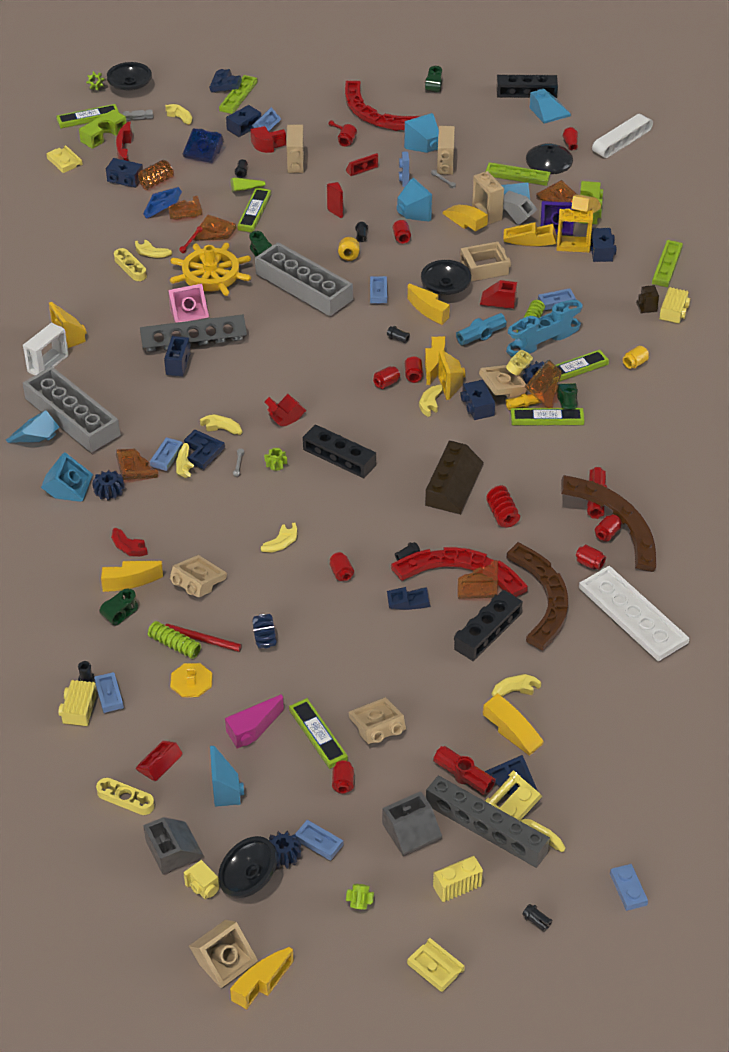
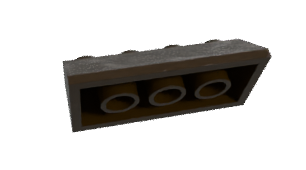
M448 441L426 488L425 506L462 514L484 465V462L467 444Z

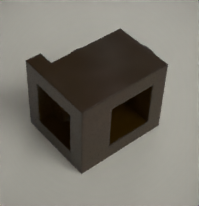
M655 285L641 287V294L638 295V300H636L640 313L657 312L659 294Z

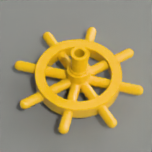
M227 242L221 248L206 245L203 249L195 243L192 246L194 252L190 253L184 260L178 258H171L170 260L172 264L182 266V274L170 278L172 284L185 281L189 286L202 284L203 291L220 290L224 296H228L229 290L227 287L231 286L237 279L251 280L250 275L239 273V265L251 261V257L246 255L236 258L234 254L227 251L229 248V243Z

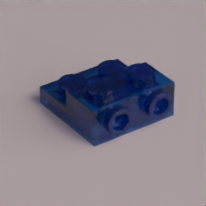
M193 128L182 153L183 157L213 163L216 154L220 153L224 143L223 136L218 132Z

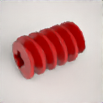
M499 485L488 492L486 500L498 525L505 528L512 527L520 520V514H518V509L512 497H510L511 495L507 488Z

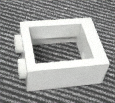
M52 322L23 344L27 372L33 375H37L51 366L54 368L69 356L65 329ZM49 343H52V349L42 356L41 350Z

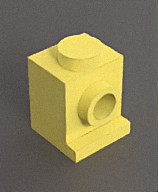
M202 860L183 872L185 885L187 887L190 886L195 894H200L204 899L213 897L219 890L218 876Z

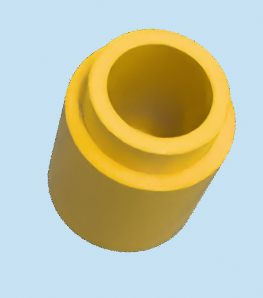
M640 345L630 350L623 357L624 365L628 369H634L649 359L648 350Z

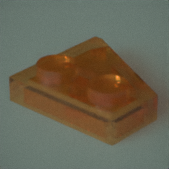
M560 180L536 193V197L541 201L572 202L573 196L577 193Z
M198 195L193 196V201L186 203V200L169 206L168 213L170 219L179 220L184 217L195 218L202 215Z
M207 215L200 224L203 231L198 233L193 240L229 239L237 227L235 223Z
M547 360L524 387L546 408H553L552 402L558 390V382L560 381L562 371L550 360Z
M135 448L116 449V458L123 480L158 478V470L150 468L148 466L149 462L141 457Z
M494 560L491 562V565L483 569L480 567L473 570L470 574L459 577L458 599L493 598L495 595H498V561Z

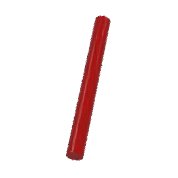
M171 624L165 625L191 639L240 652L242 644Z

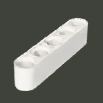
M637 114L597 139L592 146V151L604 158H608L649 132L653 126V121L642 114Z

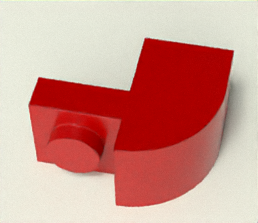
M265 126L250 129L251 143L260 152L273 153L274 148L286 146V132L284 129L269 132Z
M289 394L279 403H276L270 397L264 401L269 407L267 409L270 412L268 415L280 426H287L296 422L307 411Z

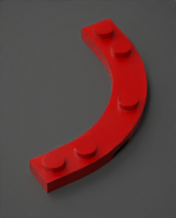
M346 81L345 83L346 103L350 110L363 121L398 131L405 130V121L420 117L397 116L386 113L381 115L377 113L376 109L364 104L360 93L361 81Z
M443 547V550L436 551L427 549L406 556L391 564L392 571L401 581L433 568L461 567L477 571L489 577L502 590L515 597L528 590L526 583L500 560L497 562L488 558L485 553L466 548Z

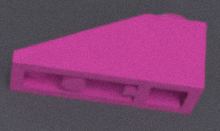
M282 694L225 718L226 732L237 749L256 741L283 712L284 702Z

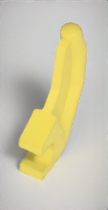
M177 104L165 105L167 116H177L187 125L191 124L193 118L188 110Z
M144 240V244H138V241H135L136 251L139 255L151 258H165L172 255V250L155 248L147 240Z
M440 384L431 386L423 392L419 401V407L427 417L431 416V410L435 413L438 412L435 399L442 393L443 387Z
M213 414L200 419V425H206L207 431L225 429L232 434H242L240 425L231 418Z
M187 443L182 445L176 460V473L184 478L191 476V473L188 471L194 467L187 458L189 452V445Z
M292 523L291 529H287L285 524L282 525L277 538L263 543L261 551L273 553L283 550L295 542L297 538L296 523Z
M527 674L508 677L497 683L491 694L493 697L497 693L504 696L512 691H520V693L532 695L534 688L531 686L539 689L541 681Z
M531 819L519 820L550 837L549 845L555 850L563 852L566 849L562 840L550 829Z

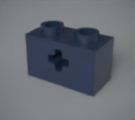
M250 105L243 107L226 117L227 130L237 137L245 135L251 131L250 129L254 128L252 125L261 117V112Z
M113 158L106 167L107 182L136 188L144 178L143 165Z
M592 228L590 248L593 262H613V255H616L617 247L614 245L615 236L612 235L611 228Z
M171 337L164 358L166 375L183 377L190 357L189 337Z
M484 380L464 383L460 396L462 402L466 404L468 414H471L474 420L495 416V401Z

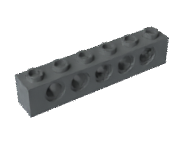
M244 314L140 327L142 349H146L147 352L157 351L158 347H164V350H167L171 340V333L174 331H178L181 337H189L190 346H192L191 343L197 342L198 345H207L209 341L213 340L216 343H223L229 338H233V341L243 340V337L247 335ZM230 325L233 329L232 333L226 334L223 331V327ZM213 327L215 335H207L206 328ZM189 330H197L198 337L191 338L188 333ZM157 333L162 334L164 340L160 343L154 340V335Z
M438 775L426 789V799L432 809L535 868L539 866L548 854L550 837Z

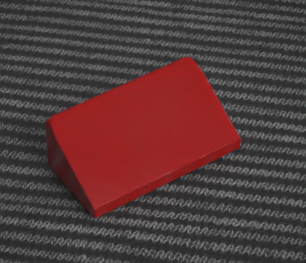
M378 153L349 162L346 172L350 176H354L377 168Z
M339 182L327 184V209L339 218H343V190Z
M162 741L136 766V770L149 779L157 781L182 756V751L176 742Z

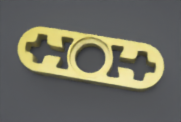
M120 248L114 251L115 262L133 280L143 281L146 279V268L127 249Z
M519 350L510 359L506 368L512 374L520 375L531 363L533 357L528 352Z
M103 778L96 785L99 798L140 815H148L154 810V799L149 793L111 778ZM123 793L131 794V797L127 800L119 798Z

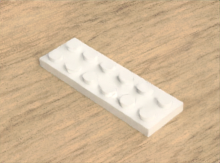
M607 566L579 583V589L657 661L662 660L689 643V637L612 567Z

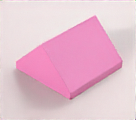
M202 284L168 290L170 311L175 323L209 318Z

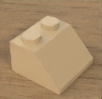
M224 920L189 945L199 965L220 988L258 962L239 925L235 921Z

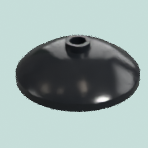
M138 62L120 63L110 68L107 72L108 83L116 89L125 91L140 89L146 86L152 78L150 68Z
M545 143L537 145L527 152L526 163L531 169L550 172V174H559L567 171L572 166L573 156L563 146Z
M454 260L431 262L421 272L422 284L428 290L440 295H453L465 290L470 285L472 277L467 266Z
M261 836L249 837L237 843L226 854L220 865L218 873L220 888L233 898H245L260 891L270 881L276 869L278 855L275 846L267 838Z

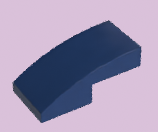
M406 587L387 591L388 604L391 609L412 610L431 607L427 587L407 591Z

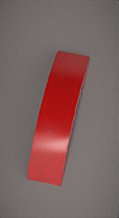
M127 122L122 126L116 138L118 159L129 161L128 149H124L126 143H131L132 140L131 122Z

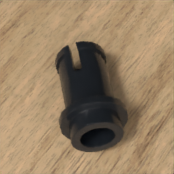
M244 159L239 160L235 168V175L238 178H243L247 175L246 168L248 163Z
M361 221L355 226L357 231L356 240L358 242H364L367 239L368 225Z
M390 326L387 330V336L390 339L394 338L407 343L410 338V333L397 329V326Z
M410 542L407 547L396 552L394 555L398 561L406 556L420 552V548L417 543Z
M80 662L78 664L80 674L78 681L94 682L95 676L92 673L90 662Z
M529 904L522 913L526 921L530 920L543 932L549 928L547 925H551L553 921L539 911L536 905Z

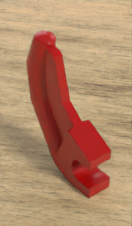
M118 528L112 530L111 538L118 549L133 557L148 555L144 540L129 539Z

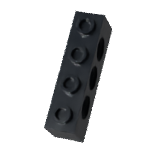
M497 75V98H530V93L539 89H545L557 98V75Z
M315 424L303 436L304 451L363 479L376 467V452L335 434L326 428Z
M502 590L492 598L486 607H482L475 618H471L462 630L456 632L454 636V650L472 661L476 660L522 614L523 601Z

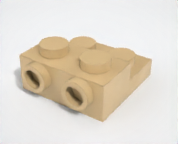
M506 365L480 368L479 375L495 395L505 394L510 399L526 393L528 387L519 375L509 372Z
M197 555L173 565L170 579L174 585L185 588L188 594L201 597L212 592L213 585L226 580L227 572Z
M386 697L348 712L350 720L358 727L360 736L368 744L379 743L385 737L399 735L403 730H406L404 715Z

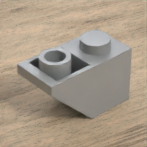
M512 191L504 194L503 207L518 225L538 210L530 199L524 195Z

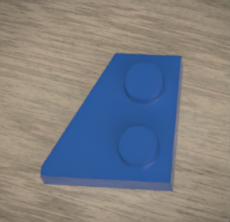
M176 187L154 193L143 213L146 219L175 204L182 193L180 188Z

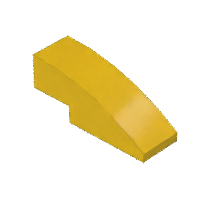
M576 194L573 196L571 209L586 212L590 210L595 213L601 209V204L595 197Z
M459 204L443 211V215L463 229L470 227L472 230L477 231L488 224V214L472 206Z
M536 222L504 229L503 240L507 243L523 246L556 244V231L553 224L537 227Z
M409 283L407 298L410 303L424 316L443 325L449 318L450 304L438 300V294Z
M445 336L431 337V348H425L426 385H430L438 376L439 350L445 351Z
M123 561L122 567H102L101 582L103 592L131 589L162 578V561Z
M497 693L484 704L483 716L497 725L498 732L530 756L544 744L542 738L526 718L500 694Z
M287 947L277 951L248 969L230 988L231 1001L247 1010L260 992L268 996L294 962L293 949Z

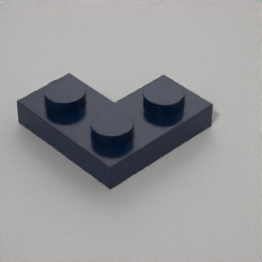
M220 69L216 71L209 88L211 92L239 89L242 79L240 75H232L230 69Z
M195 429L184 439V443H187L189 448L195 450L188 457V460L194 466L203 470L225 448L224 442Z

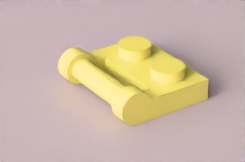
M512 771L504 784L491 798H487L485 801L510 816L521 820L542 798V795L515 771ZM517 783L519 788L501 807H498L496 804Z

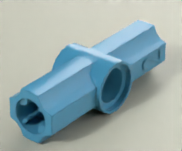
M502 313L485 320L477 318L469 327L456 332V338L461 346L479 338L487 340L492 335V332L506 327L507 321Z

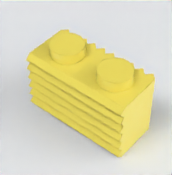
M669 287L661 307L659 319L680 324L681 318L685 319L687 308L690 305L691 298H688L689 292Z
M71 680L70 686L65 688L64 704L61 703L59 706V716L62 717L64 724L88 726L97 697L96 684L94 682Z
M475 856L433 872V887L442 902L449 901L450 898L453 899L458 895L461 896L462 893L465 894L470 890L473 891L474 888L477 889V887L482 886L483 869Z

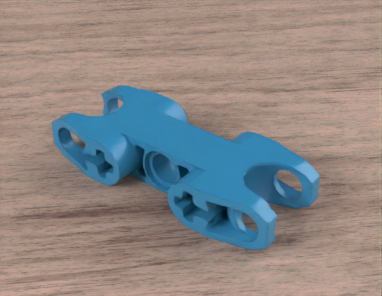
M578 300L563 301L555 304L552 307V313L540 318L527 316L520 319L508 329V334L515 341L508 345L506 352L513 357L518 351L511 349L520 347V350L530 354L535 352L537 345L550 338L553 340H563L569 337L581 327V323L573 317L581 312L583 304ZM570 306H577V308L569 309Z

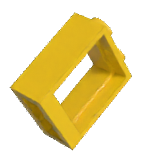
M559 209L556 251L590 252L593 211ZM563 221L587 222L586 237L562 236Z

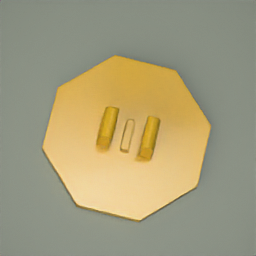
M184 663L171 673L170 687L181 697H200L212 687V672L201 663Z

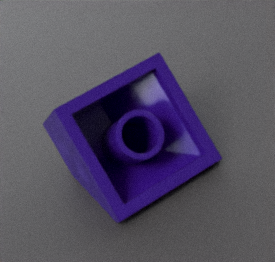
M542 201L540 226L553 224L557 235L559 209H571L572 202ZM563 221L562 235L573 236L574 222Z

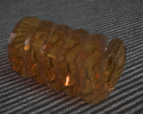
M161 160L141 170L138 174V179L143 189L149 190L150 187L153 188L155 185H159L164 180H168L169 177L172 178L174 170L169 162Z

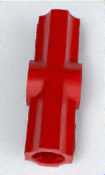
M594 467L589 472V481L607 488V485H605L606 471L601 467ZM587 500V515L593 519H599V517L604 516V506L602 507Z
M441 746L433 757V761L452 773L458 783L468 784L483 795H488L496 783L495 778L474 765L472 758L460 756L446 746Z

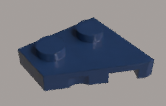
M523 755L485 771L496 779V784L499 787L509 778V774L515 771L538 791ZM516 783L507 793L511 796L519 788V785Z

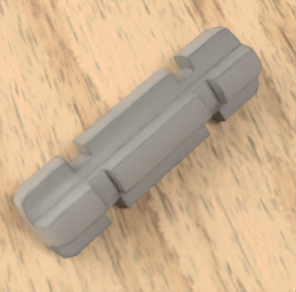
M138 110L131 113L124 111L123 115L126 116V121L130 119H152L153 111L146 110L144 112V110Z

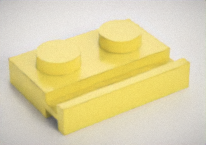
M66 145L63 149L58 148L46 153L47 159L62 173L77 168V165H83L82 159Z
M431 938L407 959V964L441 992L465 968L461 962Z

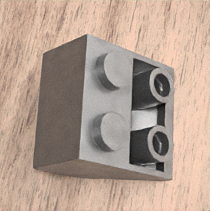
M421 791L382 808V824L403 856L442 839L433 809Z
M163 817L143 825L145 841L162 874L203 857V853L185 821Z

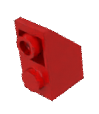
M500 280L482 292L480 305L514 309L517 282Z

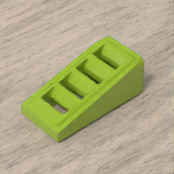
M230 179L233 192L266 185L265 181Z

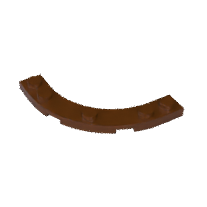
M563 475L561 494L586 499L602 507L606 505L613 510L612 514L618 516L623 525L626 524L630 529L629 534L635 549V568L654 572L656 569L654 538L646 521L634 506L616 492L600 484Z
M517 542L507 552L506 558L532 573L542 584L547 595L548 607L544 617L526 636L527 643L543 651L558 635L566 620L568 610L567 588L560 573H557L551 567V563L546 558Z

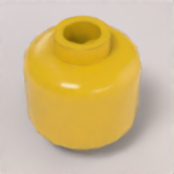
M353 237L343 238L338 246V254L341 259L353 261L358 257L360 250L358 241Z

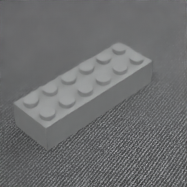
M279 242L255 257L257 275L329 316H332L353 300L352 283Z
M52 366L23 382L25 399L41 412L46 410L60 428L91 453L120 436L118 419Z

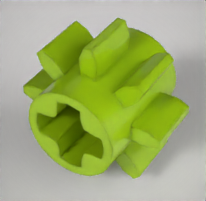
M93 71L91 76L87 75L89 81L86 83L91 84L90 89L93 90L95 87L99 91L101 86L104 87L103 81L106 79L101 78L102 74L100 72L96 75Z
M272 448L269 450V454L264 455L266 467H270L274 471L283 469V464L288 463L286 452H282L280 448Z
M353 884L352 889L347 890L346 901H351V908L367 909V904L373 903L374 892H369V885Z

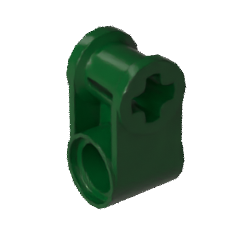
M431 66L429 68L425 82V91L441 92L442 68L440 66Z
M253 231L249 234V239L251 240L250 250L255 257L272 246L261 231Z
M576 383L557 384V398L560 401L561 407L564 409L577 408L578 389Z
M129 588L121 590L101 605L99 613L112 625H119L138 610V603L135 601V591Z

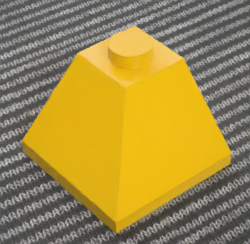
M49 302L51 322L65 329L68 348L86 342L85 334L87 332L85 326L81 325L75 317L53 302Z
M439 350L438 379L443 387L445 399L450 400L463 386V378L466 377L465 369L461 367L459 360L444 350Z

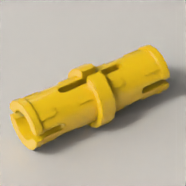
M542 393L521 394L519 397L506 399V407L508 410H511V408H528L530 405L543 403Z

